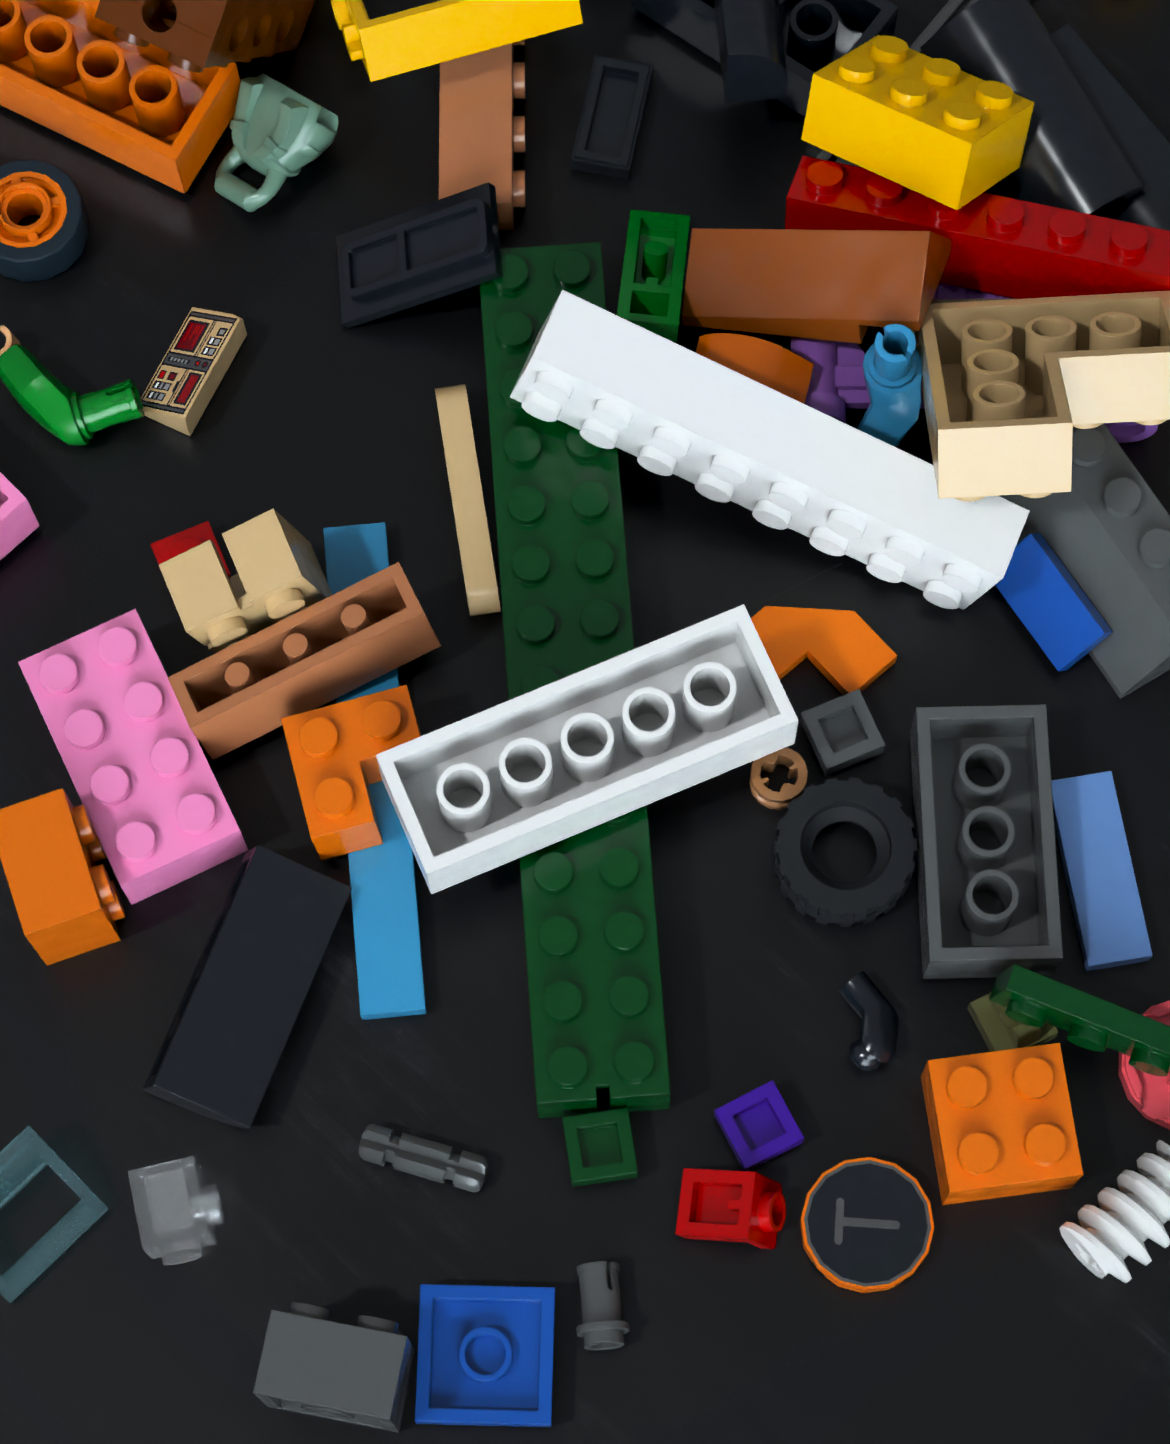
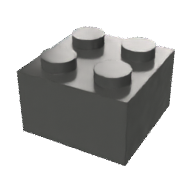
M291 1302L289 1313L271 1310L253 1393L267 1407L399 1433L416 1352L409 1338L404 1336L402 1331L398 1330V1323L364 1315L358 1316L356 1326L337 1323L336 1318L330 1317L331 1310L298 1302Z

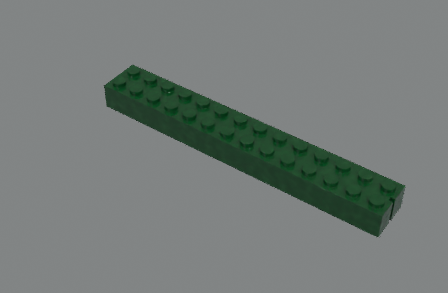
M601 242L500 249L503 277L480 284L509 700L634 649L618 448L604 449L597 447L583 439L579 433L580 430L559 420L547 422L537 419L522 408L521 402L510 398L535 339L562 290L606 310ZM646 805L520 858L536 1103L539 1119L597 1112L596 1089L609 1088L610 1110L628 1108V1112L669 1109L670 1082Z

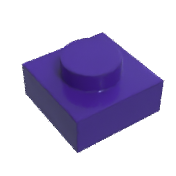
M773 1080L714 1110V1117L743 1171H750L802 1144L804 1141L798 1125Z

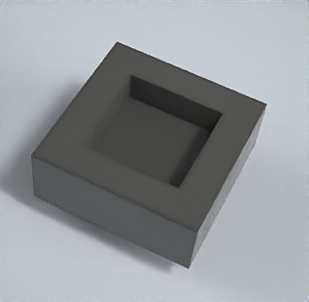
M860 689L801 712L800 722L825 776L884 753L885 743Z

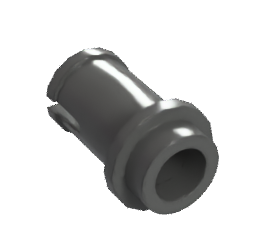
M607 1261L589 1262L577 1266L583 1324L577 1326L576 1331L577 1336L584 1339V1348L587 1350L620 1348L624 1346V1334L630 1332L629 1323L622 1321L618 1276L620 1268L617 1262L608 1263V1267Z

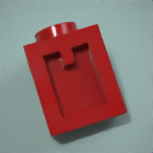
M683 1168L676 1235L685 1239L744 1242L760 1249L775 1248L777 1232L782 1229L786 1217V1203L780 1183L753 1171Z

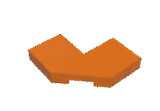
M764 606L751 617L779 680L805 658H808L842 695L858 689L862 692L895 664L898 655L855 611Z

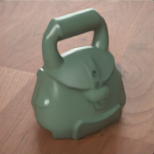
M264 73L257 77L242 79L234 118L230 121L229 127L232 130L234 146L226 154L216 171L215 191L247 212L256 211L258 208L266 205L276 195L287 177L297 176L301 171V167L318 158L333 143L338 131V115ZM246 163L253 170L265 175L266 178L263 185L256 189L233 175L234 171L240 165Z

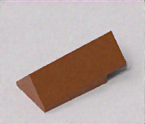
M692 228L682 308L683 325L858 344L862 343L868 326L885 327L886 325L896 323L904 325L910 330L920 331L952 251L951 239L931 231Z

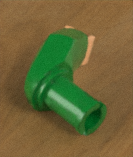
M0 326V331L6 337L5 346L0 350V379L19 405L38 424L68 445H88L89 439H92L94 436V432L112 425L144 417L142 400L132 379L96 392L81 395L78 391L74 392L71 388L57 380L27 348L21 345L7 327Z

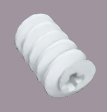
M1162 1140L1156 1143L1158 1156L1145 1152L1136 1160L1139 1173L1125 1169L1117 1177L1120 1191L1105 1187L1099 1192L1097 1197L1101 1209L1094 1205L1086 1204L1078 1211L1081 1227L1072 1222H1065L1059 1228L1061 1236L1076 1258L1098 1278L1103 1279L1109 1273L1122 1282L1127 1283L1132 1277L1124 1261L1126 1257L1130 1256L1147 1266L1152 1261L1144 1244L1148 1238L1165 1249L1170 1245V1238L1164 1228V1224L1167 1221L1170 1222V1145Z

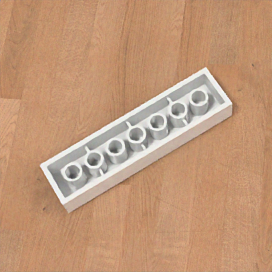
M564 290L561 291L542 325L510 395V398L521 402L522 408L537 419L547 422L559 420L580 430L581 437L597 447L604 449L617 447L638 457V463L650 472L662 476H670L672 474L695 484L696 491L702 496L720 503L732 501L753 511L752 516L763 525L779 530L792 529L809 537L810 544L817 550L832 556H843L845 554L866 564L867 571L873 576L891 583L905 582L924 591L923 596L927 601L945 609H966L1004 578L1030 510L1000 496H986L983 499L971 502L960 501L955 498L938 499L934 466Z

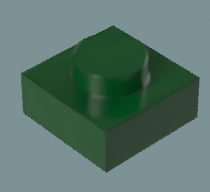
M628 1108L562 1117L572 1187L638 1177Z

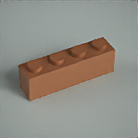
M525 40L440 63L439 200L489 182L496 189L499 230H514V207L526 206L525 170L514 171V153H525L526 151L525 116H514V99H525L526 95L525 62H514V45H525Z
M397 562L167 678L190 729L212 760L282 726L281 718L314 710L440 647L441 644L400 563Z

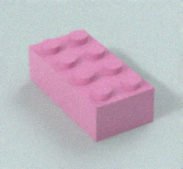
M136 609L18 662L78 795L87 809L91 823L116 878L131 905L249 851L203 750L188 725L167 678L168 676Z

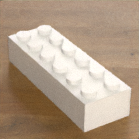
M743 604L376 755L382 781L431 894H434L795 744L798 718Z

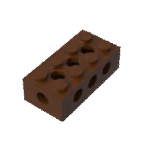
M100 0L95 17L115 26L113 34L119 39L142 47H148L151 43L168 51L167 60L172 64L188 71L201 73L204 68L214 66L227 67L228 63L238 61L248 63L252 58L262 56L272 58L276 53L296 50L315 0Z

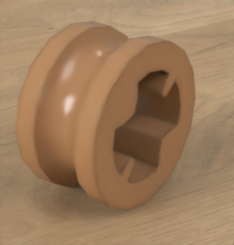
M789 747L754 760L749 782L752 795L760 804L769 809H786L792 799L795 798L797 800L806 788L808 776L806 763L798 752ZM777 764L788 767V778L796 777L797 780L795 785L784 783L780 792L769 789V778L761 779L760 776L763 771L773 773Z

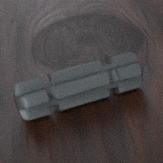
M368 1124L362 1134L358 1154L364 1161L384 1166L387 1161L393 1163L392 1166L395 1170L443 1184L446 1179L452 1180L453 1187L473 1193L479 1192L484 1184L488 1170V1161L483 1155L465 1150L462 1151L461 1155L456 1154L452 1146L404 1132L401 1137L394 1135L393 1129L376 1124Z

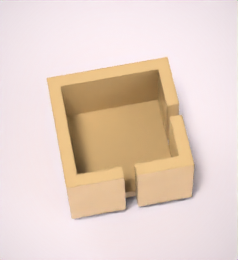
M274 508L222 533L238 572L231 577H228L216 546L211 540L159 564L186 633L204 646L207 645L208 649L213 653H217L332 595L311 543Z

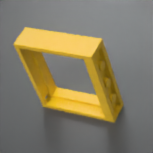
M330 0L338 29L343 32L351 62L362 59L371 82L583 24L579 0H440L371 20L362 0Z

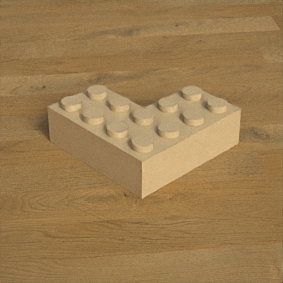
M1170 291L930 304L921 330L918 331L919 355L922 364L921 388L938 499L955 498L960 501L971 502L983 499L986 496L1021 495L1028 498H1041L1051 493L1071 492L1073 427L1091 429L1103 423L1119 422L1158 425L1166 420H1170Z

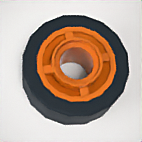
M37 159L14 160L1 165L0 274L15 280L30 282L48 280L68 270L83 253L89 236L88 213L72 177L55 164ZM28 215L41 216L31 225H17L22 218Z

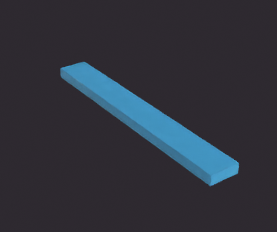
M385 522L323 528L327 583L332 595L390 566ZM398 668L336 698V703L399 687ZM383 781L369 784V789L384 844L348 853L360 1016L362 1020L427 1014L414 853Z

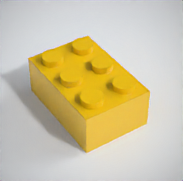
M877 35L813 73L801 140L948 207L959 210L1020 168L1035 102L1015 94L1012 88L1004 83L985 81L961 71L960 66L951 60L931 58L910 49L908 44L900 38Z

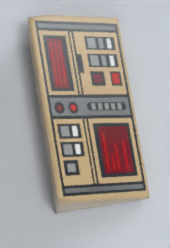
M192 307L141 397L144 416L191 436L247 336L243 318L230 313Z

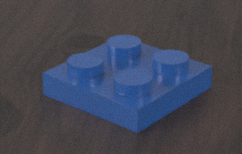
M420 1284L415 1423L552 1427L555 1287Z

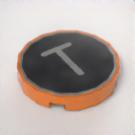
M873 1157L844 1160L821 1174L806 1195L800 1218V1229L805 1252L811 1262L815 1264L816 1268L828 1280L841 1288L860 1293L890 1290L913 1275L929 1253L934 1232V1222L930 1200L916 1178L896 1163Z

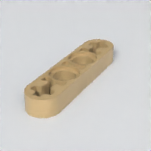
M466 385L435 388L469 615L471 617L501 612Z

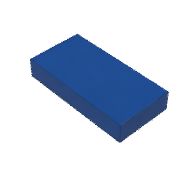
M1040 532L1030 533L1016 545L1004 578L995 586L1057 671H1066L1113 633V631Z

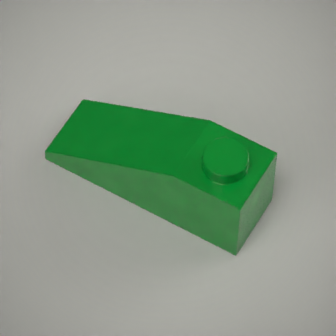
M630 209L617 316L677 344L690 215Z

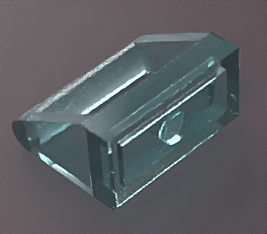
M29 1125L0 1152V1210L47 1165L81 1200L4 1274L0 1272V1294L9 1303H12L109 1209Z

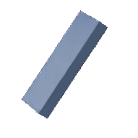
M1112 771L1051 780L1054 827L1085 970L1092 971L1150 961L1153 954Z

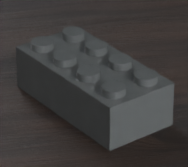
M1046 704L916 707L910 727L915 839H917L918 846L916 862L923 979L997 977L1014 964L1043 976H1053L1063 959Z

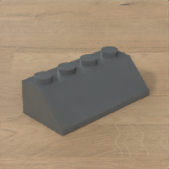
M1104 423L1091 429L1073 427L1071 492L1051 493L1041 498H1028L1021 495H1001L1000 497L1030 510L1017 544L1030 533L1040 532L1112 629L1113 633L1093 648L1089 655L1121 699L1170 670V515Z

